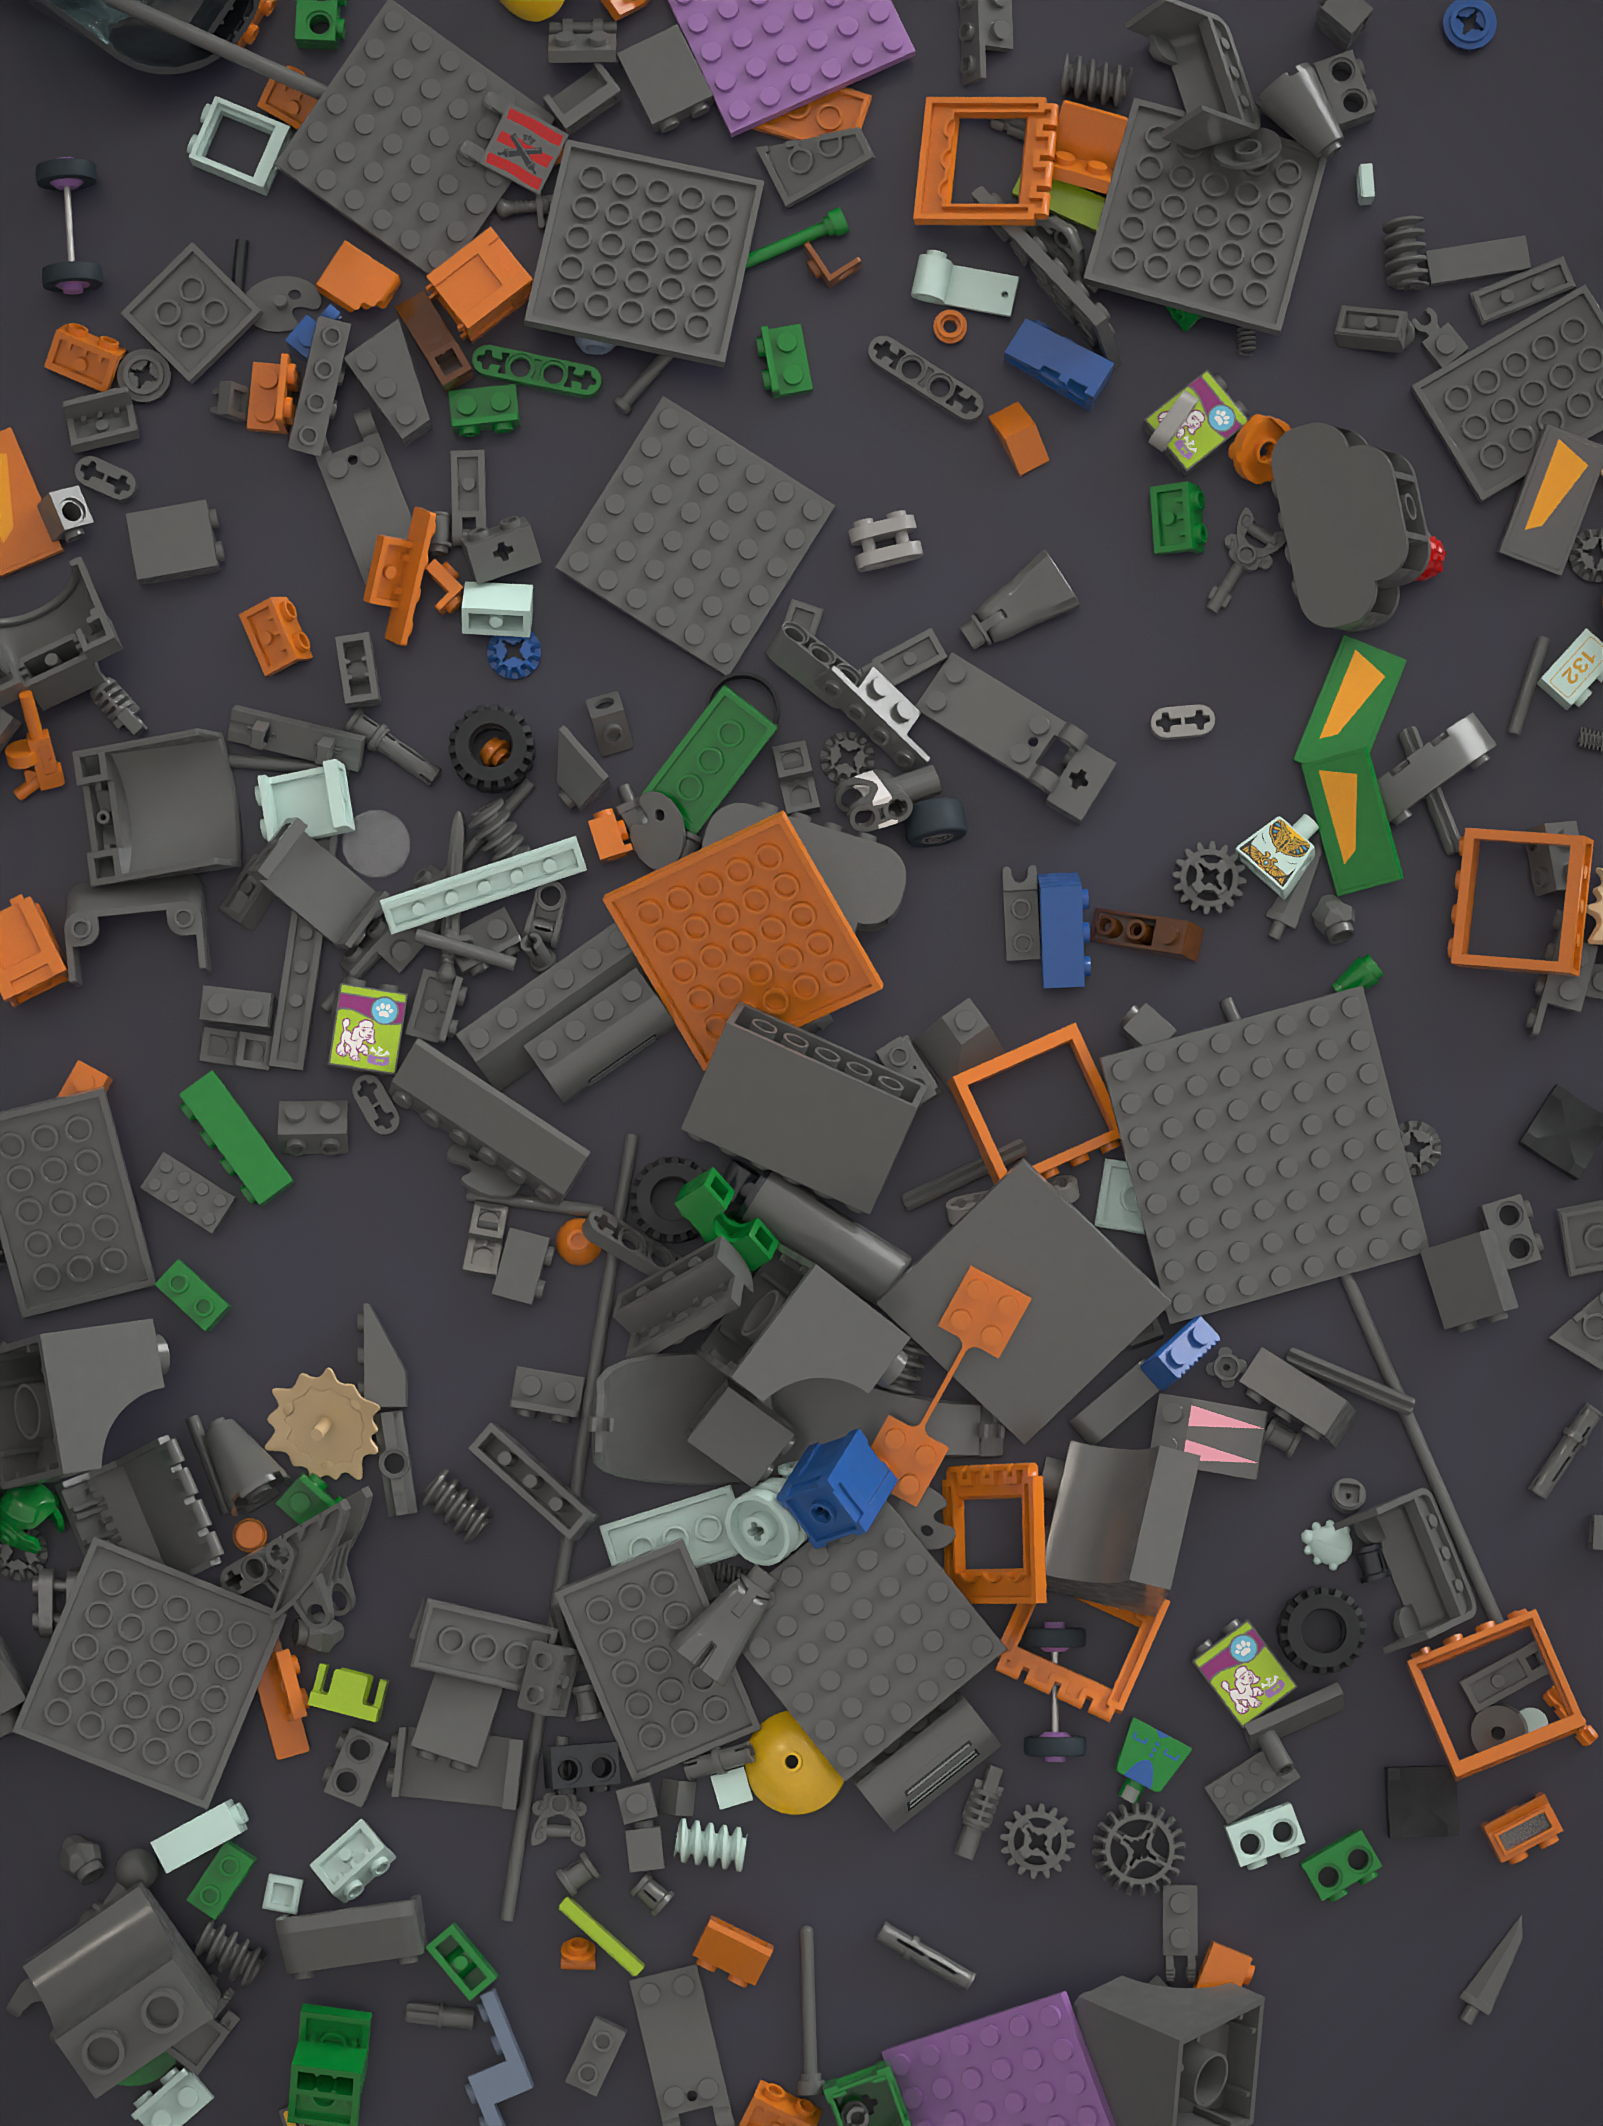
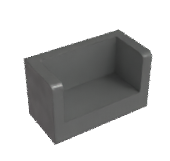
M592 62L593 69L553 98L549 94L542 97L545 108L555 117L554 120L561 130L569 134L568 137L622 99L620 88L601 62Z

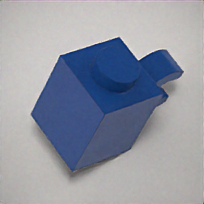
M331 304L321 315L341 321L343 318L341 312ZM308 315L302 319L285 339L289 350L305 363H307L316 321Z

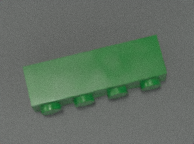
M213 1070L179 1094L184 1101L179 1105L191 1122L197 1119L204 1130L199 1134L210 1149H213L215 1146L218 1147L224 1156L219 1160L231 1177L237 1173L244 1183L239 1189L251 1205L257 1201L260 1206L264 1207L296 1183Z

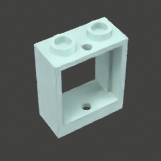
M215 96L212 104L207 103L200 118V122L203 123L198 135L194 134L191 137L187 147V153L190 154L189 159L192 166L267 196L278 171L273 165L293 137L290 126ZM223 116L271 135L253 177L205 158Z
M230 1799L150 1843L166 1873H169L247 1830L248 1828L245 1823L249 1821V1818L240 1802L234 1804L233 1800Z

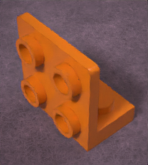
M1064 100L1058 117V127L1054 131L1057 133L1055 157L1053 161H1049L1054 164L1052 179L1107 194L1128 118Z
M281 354L280 364L253 362L247 418L248 431L288 434L289 425L293 423L296 405L293 404L292 391L298 392L300 373L296 371V364L292 363L289 354Z

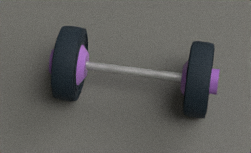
M60 157L41 162L36 166L35 170L37 185L48 190L64 191L68 261L50 264L42 268L43 288L71 295L98 289L103 285L102 267L92 262L75 261L71 206L72 190H80L96 184V165L92 161L73 157Z
M1044 1622V1628H1027L1023 1633L1024 1646L1040 1648L1044 1652H1051V1661L1057 1664L1058 1652H1065L1069 1648L1084 1647L1086 1644L1085 1629L1065 1628V1622ZM1053 1685L1051 1690L1052 1732L1025 1737L1024 1752L1028 1756H1045V1762H1066L1067 1756L1086 1755L1087 1742L1086 1737L1072 1736L1066 1732H1059L1058 1699L1055 1698L1058 1693V1686Z

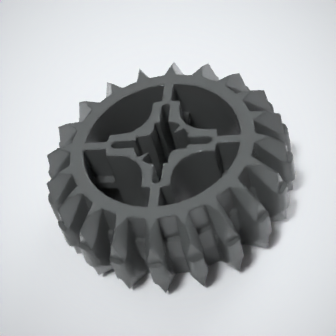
M1136 1801V1803L1131 1804L1132 1812L1127 1813L1124 1804H1120L1118 1809L1122 1816L1116 1818L1115 1814L1109 1811L1106 1815L1112 1821L1110 1826H1107L1104 1822L1098 1823V1827L1106 1831L1104 1837L1093 1835L1094 1841L1103 1844L1102 1848L1092 1849V1854L1096 1856L1103 1855L1104 1859L1097 1861L1095 1866L1097 1869L1105 1866L1109 1868L1102 1875L1105 1881L1109 1880L1113 1875L1117 1877L1113 1882L1112 1887L1118 1890L1122 1883L1126 1882V1894L1131 1895L1134 1885H1138L1139 1894L1145 1896V1885L1147 1884L1151 1885L1154 1893L1160 1891L1156 1883L1160 1878L1167 1886L1171 1884V1880L1165 1875L1168 1870L1175 1875H1179L1180 1870L1173 1866L1172 1863L1174 1860L1184 1862L1185 1857L1175 1854V1849L1185 1848L1186 1843L1174 1841V1837L1180 1836L1183 1831L1181 1828H1176L1172 1831L1169 1829L1176 1821L1173 1816L1168 1817L1164 1822L1161 1820L1165 1813L1164 1808L1159 1807L1155 1815L1151 1814L1152 1803L1146 1802L1144 1812H1139V1804ZM1141 1819L1149 1821L1146 1827L1135 1836L1127 1835L1118 1830L1123 1824L1132 1820ZM1158 1826L1164 1833L1167 1841V1854L1165 1858L1156 1853L1151 1844ZM1112 1838L1126 1849V1857L1120 1870L1117 1869L1111 1857L1110 1846ZM1145 1838L1144 1847L1154 1858L1146 1854L1143 1857L1139 1854V1858H1133L1134 1850L1123 1839L1139 1842V1839L1144 1840ZM1142 1861H1149L1159 1867V1869L1147 1876H1129L1132 1869Z

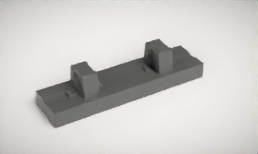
M235 705L231 709L227 740L249 745V747L255 749H265L315 761V763L323 765V761L337 759L345 765V769L358 772L362 766L366 736ZM270 727L269 738H266L264 736Z

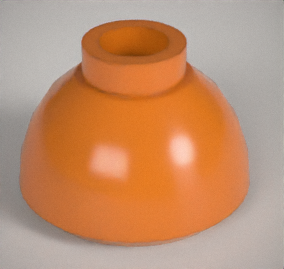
M574 1218L565 1222L556 1235L555 1244L557 1252L564 1261L571 1265L583 1266L590 1264L602 1251V1248L593 1244L584 1236L582 1224L586 1220L585 1218Z

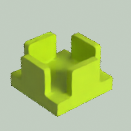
M320 1663L307 1705L372 1722L381 1720L384 1709L383 1704L390 1680L380 1679L374 1704L368 1701L374 1679L373 1675L344 1667L336 1669L329 1692H326L323 1688L329 1664Z

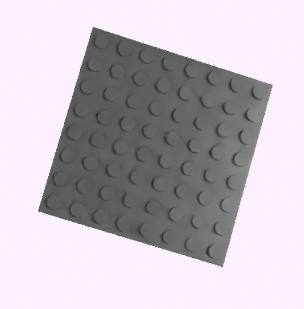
M1363 986L1100 1057L1158 1286L1171 1299V1304L1165 1309L1168 1324L1421 1254V1250L1430 1248Z

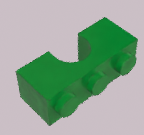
M712 1167L683 1185L674 1204L680 1214L685 1219H688L700 1232L701 1237L706 1243L722 1235L740 1253L751 1273L772 1259L779 1241L758 1217L748 1223L739 1224L725 1216L724 1211L727 1209L735 1191L717 1170Z

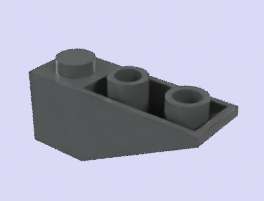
M363 1304V1311H358L357 1314L358 1332H364V1346H358V1366H364V1380H358V1392L364 1399L378 1404L380 1408H408V1372L372 1305Z

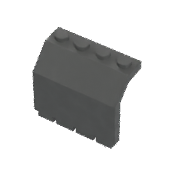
M168 1435L157 1438L131 1453L102 1466L101 1469L90 1471L55 1485L84 1558L93 1537H96L191 1576H195L222 1563L219 1556L224 1554L216 1532L209 1533L207 1527L211 1526L212 1522L202 1499L196 1501L194 1495L199 1492L189 1468L182 1469L180 1463L184 1462L185 1458L176 1438L170 1440Z

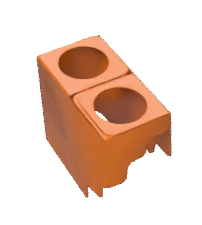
M345 240L315 286L319 293L348 312L358 310L360 306L365 310L375 305L382 309L386 308L402 282L398 274Z

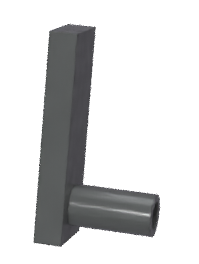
M1336 1682L1244 1724L1246 1742L1251 1751L1261 1747L1276 1776H1284L1294 1769V1764L1280 1738L1344 1710V1693L1340 1685Z

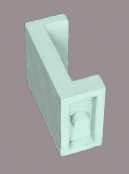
M337 759L323 761L322 767L274 777L258 776L259 786H255V796L258 805L262 806L264 819L260 820L261 833L268 842L286 818L298 817L308 825L304 832L313 839L355 831L345 765Z

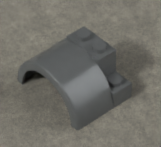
M82 557L69 561L72 572L70 580L63 591L49 603L23 615L0 618V708L20 699V692L30 690L42 710H47L104 683L105 680L97 662L123 650L113 623L103 609Z

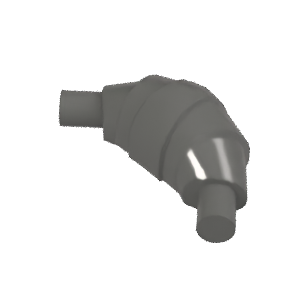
M1055 215L1048 219L1036 220V226H1026L1027 230L1025 232H1030L1032 238L1037 236L1046 246L1047 253L1053 259L1058 258L1069 272L1070 279L1073 282L1079 280L1083 284L1085 245L1077 229L1072 224L1065 222Z

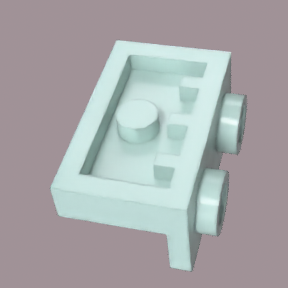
M360 1819L310 1864V1867L335 1897L343 1903H347L349 1900L358 1897L372 1879L385 1873L389 1869L390 1863L396 1859V1856L382 1843L367 1822Z
M175 2066L160 2079L164 2085L154 2095L148 2090L133 2103L137 2110L131 2116L135 2120L138 2119L143 2126H182L211 2101L214 2096L192 2071L186 2067L179 2071Z

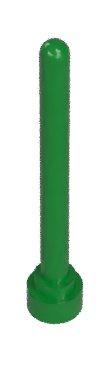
M840 207L828 211L827 216L822 218V222L749 253L746 269L826 234L829 236L836 234L839 237L850 232Z

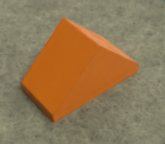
M1018 401L988 416L1019 477L1050 461L1035 422Z

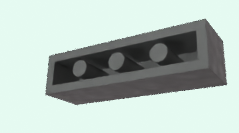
M490 1422L468 1448L569 1540L578 1541L600 1516L499 1424Z

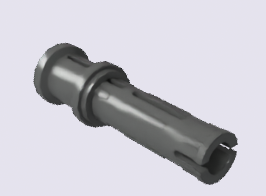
M359 707L343 731L366 736L365 744H367L369 751H379L430 787L442 769L395 738V736L389 733L390 729H388L387 725H379L364 714L365 710Z

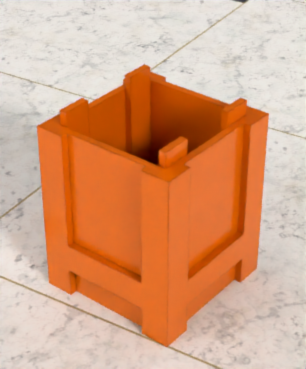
M490 226L429 273L426 278L430 284L425 288L428 293L430 291L432 293L428 296L430 301L432 302L437 299L458 325V331H463L460 339L464 341L468 338L473 344L529 301L533 279Z
M22 894L10 899L9 901L12 906L0 911V994L5 1002L10 1001L13 1007L69 980L67 959L40 904H35L30 896L24 899Z

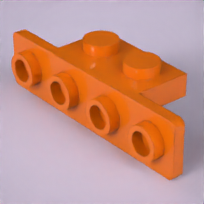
M420 507L414 508L407 539L378 534L363 601L367 603L391 607L385 639L403 646L407 645L408 637L413 630L412 619L415 606L421 595L420 585L423 572L428 565V550L431 537H433L436 530V513Z
M279 1637L257 1688L272 1748L277 1760L302 1754L310 1749L301 1719L307 1716L306 1709L310 1705H307L309 1701L305 1688L300 1689L296 1676L300 1675L299 1662L295 1654H290L289 1649H282Z

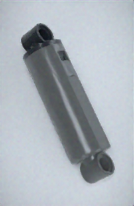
M731 1159L721 1175L735 1191L731 1201L741 1205L736 1218L744 1223H748L758 1217L778 1239L780 1244L817 1264L841 1284L874 1305L878 1306L876 1304L877 1300L908 1270L907 1268L912 1261L911 1256L819 1199L818 1196L807 1189L786 1181L781 1174L769 1169L764 1170L760 1175L743 1162Z

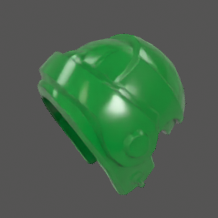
M42 1484L8 1489L0 1499L1 1542L10 1547L38 1554L42 1548L36 1537L27 1535L22 1529H33L48 1517L54 1523L58 1532H63L65 1524L58 1510L60 1505L57 1495L49 1491Z

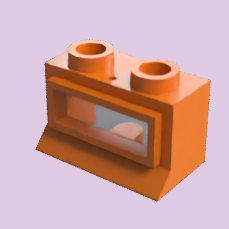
M1539 1792L1534 1795V1799L1520 1806L1516 1805L1505 1811V1814L1490 1822L1484 1821L1479 1824L1499 1862L1503 1863L1508 1860L1510 1865L1516 1864L1527 1858L1526 1850L1537 1844L1540 1849H1544L1559 1841L1557 1834L1564 1830L1551 1808L1546 1794Z

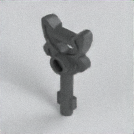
M1247 507L1244 508L1239 517L1236 534L1231 533L1224 540L1225 547L1229 549V559L1233 564L1219 587L1214 586L1207 597L1210 601L1206 605V609L1214 614H1217L1221 607L1226 608L1232 598L1229 594L1244 570L1254 572L1258 567L1263 571L1269 570L1273 562L1271 555L1276 553L1287 542L1285 532L1280 531L1273 534L1255 523L1253 513ZM1246 533L1264 543L1266 547L1258 548L1249 544L1245 538Z
M555 1736V1745L569 1744V1736ZM567 1760L561 1762L558 1767V1774L563 1780L568 1778ZM554 1789L553 1792L546 1793L543 1796V1800H537L533 1804L532 1811L535 1815L540 1816L532 1832L531 1844L533 1846L541 1844L547 1838L571 1839L576 1845L585 1847L586 1833L580 1817L586 1814L587 1805L583 1801H577L575 1794L556 1795V1789ZM560 1814L571 1820V1825L547 1824L548 1818Z

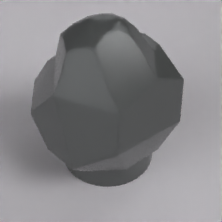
M1326 894L1322 896L1318 906L1312 913L1314 926L1323 935L1328 937L1331 944H1339L1349 940L1355 934L1353 928L1355 910L1352 906L1342 903L1335 895Z
M323 1612L312 1613L315 1620L324 1621L325 1614ZM295 1618L293 1623L292 1639L294 1646H302L305 1651L315 1654L329 1653L334 1645L341 1641L345 1635L342 1623L335 1619L328 1626L321 1629H313L307 1626L302 1618Z
M72 1835L64 1840L59 1858V1864L64 1872L74 1879H78L81 1885H88L99 1879L105 1872V1868L102 1865L100 1846L92 1841L85 1840L80 1835Z

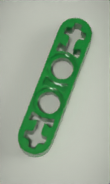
M493 345L478 347L472 356L475 372L479 376L580 398L595 397L602 388V378L599 371L590 365ZM487 353H490L494 361L503 363V356H508L505 363L506 373H500L502 370L501 366L490 364L489 369H483V364L479 361V358L483 359ZM525 360L530 364V371L526 376L517 377L511 372V366L515 361ZM552 366L559 367L563 371L562 380L556 384L548 383L544 378L545 371ZM569 370H575L573 377L578 379H584L586 374H590L592 381L596 382V384L589 385L588 390H583L580 382L571 380L572 387H566L569 381Z

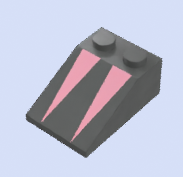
M1159 1393L1150 1448L1161 1445L1201 1455L1197 1471L1257 1480L1268 1412Z

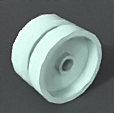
M771 1477L764 1482L758 1483L750 1491L736 1498L728 1507L725 1519L727 1535L733 1547L745 1559L756 1565L770 1566L778 1563L808 1541L809 1536L787 1507L784 1508L776 1498L787 1480L785 1478Z

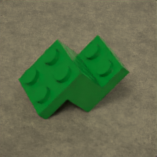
M303 2003L300 2013L299 2040L291 2065L287 2122L312 2126H358L361 2092L368 2067L372 2012Z

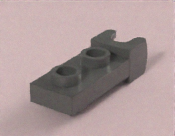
M1031 865L1027 868V876L1023 882L1014 881L1011 869L1007 866L1002 867L1006 961L1041 959L1036 865Z

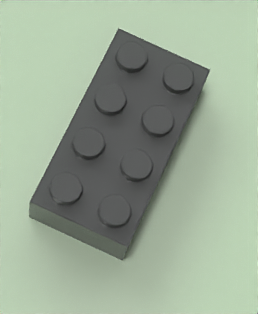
M165 1152L161 1154L140 1187L214 1235L237 1201L236 1197Z
M1261 1749L1203 1788L1226 1824L1229 1825L1301 1777L1295 1768L1284 1776H1276Z

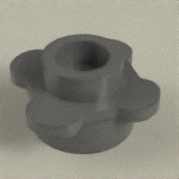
M1229 1347L1220 1348L1217 1358L1206 1365L1207 1374L1218 1378L1224 1388L1233 1387L1238 1375L1247 1370L1246 1361L1238 1359L1233 1355ZM1225 1364H1228L1230 1366V1369L1228 1371H1225L1223 1369V1366Z

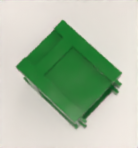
M889 2059L876 2062L875 2065L840 2078L830 2079L823 2084L826 2100L831 2105L838 2126H846L841 2117L843 2105L850 2101L862 2103L861 2096L868 2094L870 2099L876 2098L878 2104L873 2106L874 2112L868 2114L869 2122L867 2126H912Z

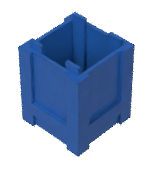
M858 1428L849 1431L847 1436L821 1445L819 1442L809 1445L776 1498L784 1508L787 1507L809 1536V1542L815 1549L826 1546L829 1541L851 1534L858 1536L866 1533L898 1479L887 1465L880 1461L868 1445L866 1436Z

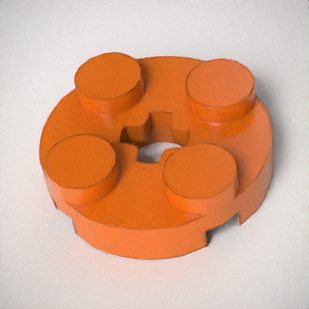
M1256 414L1240 429L1235 441L1229 447L1228 454L1230 459L1233 460L1237 473L1242 478L1255 484H1262L1266 481L1271 482L1274 479L1271 467L1272 452L1279 438L1291 429L1289 425L1275 417ZM1267 442L1265 446L1266 454L1264 456L1260 455L1262 445Z

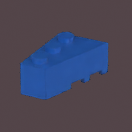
M1026 318L1005 350L1003 358L1004 361L1089 412L1110 380L1114 367V362L1078 345L1067 337H1062L1052 332L1051 328L1045 323L1036 319L1032 322Z
M1078 872L1037 874L1043 988L1085 987V976H1091L1090 956H1084V943H1090L1089 922H1083V909H1089L1088 889H1082Z

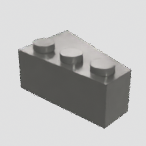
M397 319L343 359L354 378L402 444L407 447L433 427L399 319Z
M1263 1347L1239 1381L1247 1389L1244 1394L1259 1405H1262L1264 1401L1275 1408L1273 1410L1275 1415L1288 1423L1294 1420L1303 1426L1302 1432L1316 1441H1319L1321 1438L1336 1449L1359 1416L1347 1400Z

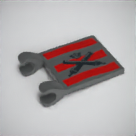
M489 92L484 96L482 105L502 115L485 150L473 142L465 140L460 144L458 154L539 195L569 134L511 104L496 93Z

